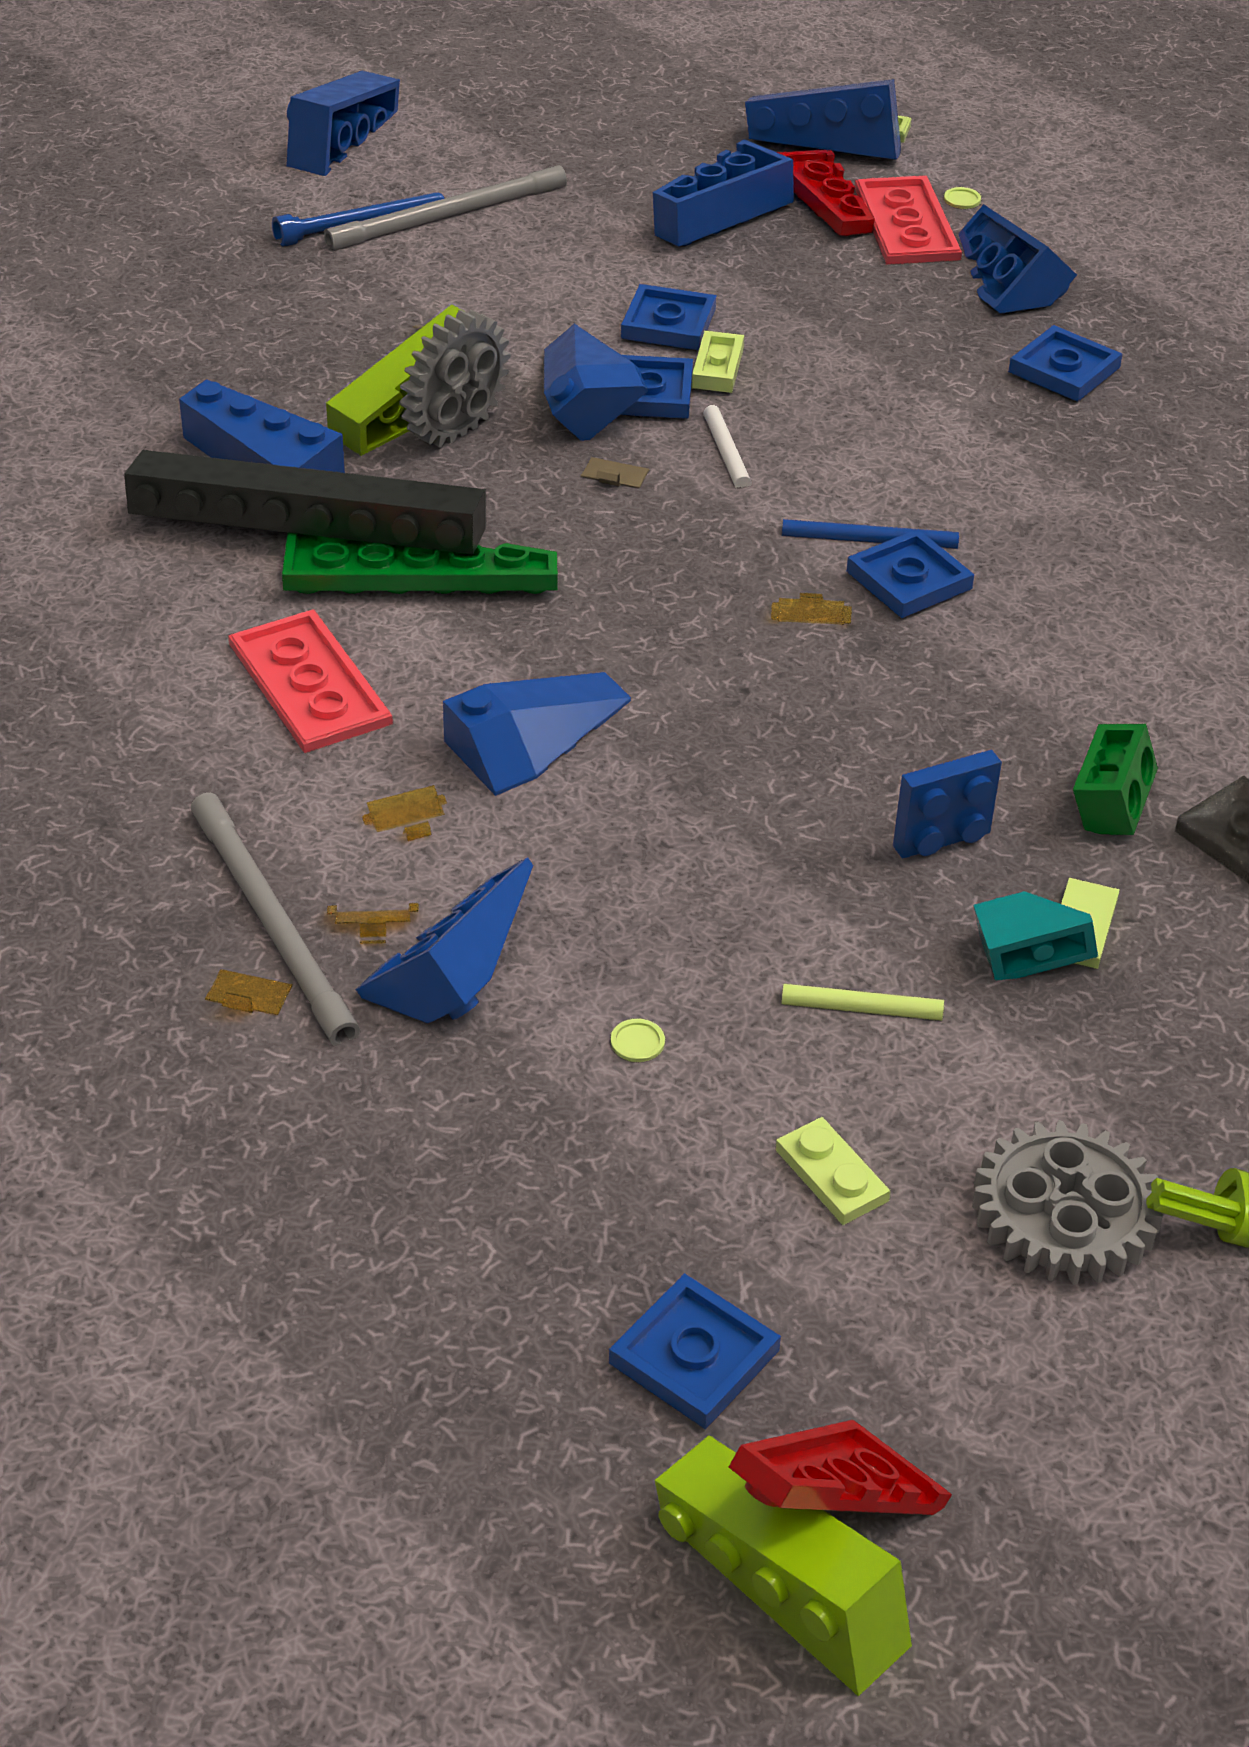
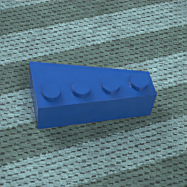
M362 70L291 96L287 107L289 130L286 166L326 176L331 171L329 165L333 161L340 163L347 157V153H343L351 145L359 146L366 140L369 131L375 132L398 111L400 79Z
M895 79L752 96L745 101L749 139L888 159H897L900 156L901 142Z
M743 139L736 143V151L732 154L731 151L724 150L717 154L716 163H702L695 167L694 176L681 175L653 192L655 236L678 247L685 246L707 235L719 233L723 229L747 222L754 217L793 203V159Z
M207 379L179 398L183 438L211 458L345 473L342 433Z

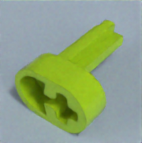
M1229 1168L1219 1178L1214 1195L1159 1178L1153 1180L1151 1183L1152 1193L1146 1198L1147 1208L1215 1228L1223 1242L1249 1249V1172L1237 1168Z

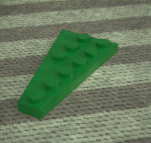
M288 533L282 571L283 591H297L303 594H311L317 591H343L349 594L361 593L363 591H389L395 594H402L408 591H434L441 594L454 591H480L492 594L499 591L523 590L527 593L537 594L546 590H558L557 552L504 543L495 549L478 545L474 554Z

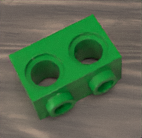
M1098 724L1073 788L1084 830L1097 834L1134 835L1158 770L1146 724Z

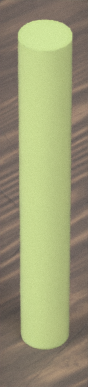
M783 984L782 1004L940 1021L943 1018L944 1000Z

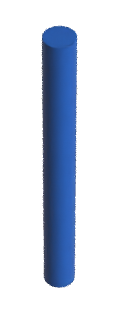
M783 519L782 536L884 543L916 529ZM919 529L940 547L958 549L959 532Z

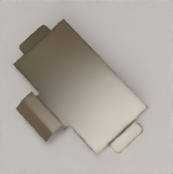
M591 457L581 477L596 479L600 483L615 486L625 485L640 488L650 469Z

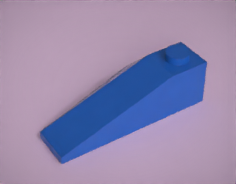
M984 204L959 232L966 258L976 260L977 266L971 270L972 277L974 279L982 278L984 286L982 285L977 289L978 296L999 313L1051 306L1057 298H1060L1067 292L1070 283L1077 276L1048 246Z
M575 323L544 349V394L552 415L580 441L593 438L648 392L640 370L633 362Z
M605 672L483 684L443 701L444 742L496 796L538 778L548 770V765L563 753L567 754L576 746V742L592 729L599 728L631 701V697Z
M527 857L490 877L451 909L452 913L419 934L416 937L419 940L418 943L410 947L402 955L397 953L383 963L355 989L360 997L425 1023H430L446 1014H449L451 1019L454 1020L473 1009L479 1003L475 995L492 978L534 866L530 859Z

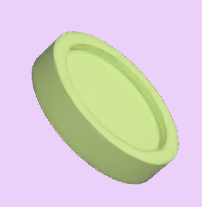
M955 187L945 192L944 201L955 208L970 209L981 203V195L970 188Z
M629 1019L623 1021L611 1033V1047L619 1057L628 1061H649L656 1058L664 1049L665 1035L662 1029L649 1020Z

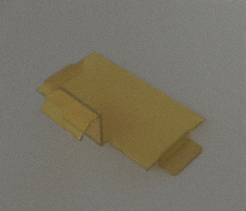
M800 593V599L779 598V602H773L771 619L778 620V622L844 625V623H851L852 607L844 606V601L823 600L822 594Z
M432 785L367 802L370 812L363 815L362 819L365 825L373 823L376 831L381 832L445 815L441 805L447 804V801L443 794L437 795L436 788ZM428 821L404 827L403 834L406 833L408 841L432 835Z
M409 903V910L338 912L337 905L327 906V914H335V924L359 923L360 938L386 937V922H411L410 912L419 911L418 903ZM386 940L360 941V944L386 943Z
M220 969L205 1000L222 1003L221 1006L249 1013H253L255 1010L278 1015L293 984Z

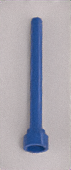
M436 192L301 220L299 217H292L290 214L275 216L272 219V232L276 240L282 238V243L280 244L282 247L297 244L298 240H302L303 235L321 232L327 228L353 221L368 220L441 200L445 197L443 194Z

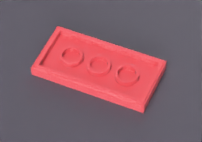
M927 176L855 180L857 195L862 197L875 218L872 231L886 265L961 260L962 251Z
M314 609L228 635L229 645L304 753L393 724L392 714Z

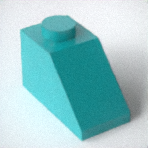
M1026 891L973 905L979 936L994 980L1017 979L1098 957L1093 920L1091 915L1086 912Z

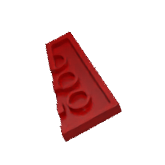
M832 150L777 152L793 159L794 193L815 211L817 216L821 217L831 226L835 233L842 236L872 233L875 218L862 197L854 195L855 186L852 181L844 180L845 170L840 163H834L835 154Z
M855 1420L742 1444L728 1468L746 1481L745 1488L751 1496L771 1507L935 1515L945 1508L952 1496L949 1491Z

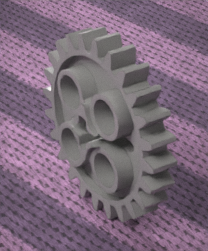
M459 310L456 318L446 315L444 327L436 323L433 325V337L431 339L425 336L421 338L424 348L421 352H412L416 362L414 366L406 367L404 370L407 374L411 375L410 380L400 386V389L408 392V394L399 401V405L407 408L401 417L409 422L407 429L415 433L416 437L430 445L434 444L442 447L445 441L451 444L456 440L457 435L460 437L466 435L467 429L474 430L478 428V420L480 418L486 421L489 419L487 408L489 405H498V401L494 396L496 392L505 389V386L500 383V379L509 374L510 371L503 367V364L511 357L510 353L504 351L509 344V340L502 337L505 330L497 325V321L474 310H470L469 313Z
M1058 1120L1055 1132L1049 1133L1040 1122H1035L1032 1136L1027 1135L1017 1127L1013 1130L1011 1142L998 1138L994 1153L985 1152L983 1154L981 1168H977L972 1208L979 1210L977 1226L990 1228L987 1243L989 1245L1006 1243L1003 1257L1006 1261L1020 1255L1026 1258L1024 1272L1030 1273L1038 1265L1046 1267L1047 1280L1052 1282L1059 1270L1067 1271L1071 1283L1077 1285L1081 1272L1088 1271L1097 1283H1101L1105 1267L1120 1277L1124 1275L1127 1261L1138 1266L1141 1264L1144 1250L1152 1251L1164 1214L1147 1208L1146 1198L1152 1193L1151 1183L1154 1179L1158 1178L1157 1174H1143L1147 1161L1144 1157L1127 1158L1130 1147L1129 1143L1125 1142L1114 1148L1108 1145L1110 1132L1106 1130L1094 1139L1088 1137V1127L1084 1123L1079 1126L1075 1134L1068 1133L1065 1123L1061 1120Z

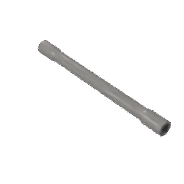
M557 165L532 172L525 177L401 211L327 228L324 230V240L327 245L332 244L331 249L333 251L379 236L527 195L540 194L565 187L567 185L566 173L562 166Z
M214 793L199 795L191 804V812L208 840L214 843L311 1004L312 1013L333 1046L341 1044L337 1036V1032L341 1029L344 1030L349 1040L357 1038L360 1034L358 1023L341 996L333 990L237 834L235 824L218 796Z

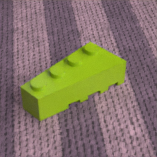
M451 304L326 402L327 426L329 429L343 434V445L362 456L410 431L407 429L409 422L401 417L407 408L399 405V401L408 394V392L400 389V386L404 382L409 381L411 376L404 370L406 367L414 366L416 362L412 352H421L424 348L421 338L423 336L429 339L433 337V325L436 323L444 327L446 315L456 318L458 311L461 309Z
M708 1435L655 1479L660 1505L658 1515L661 1524L675 1540L688 1542L859 1696L912 1647L901 1561L824 1510L771 1507L758 1501L746 1490V1481L728 1468L736 1452Z

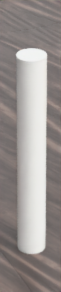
M715 405L706 407L703 415L735 488L751 486V479L719 408Z

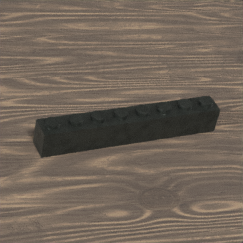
M142 450L124 473L128 514L474 554L486 530V489L150 450Z

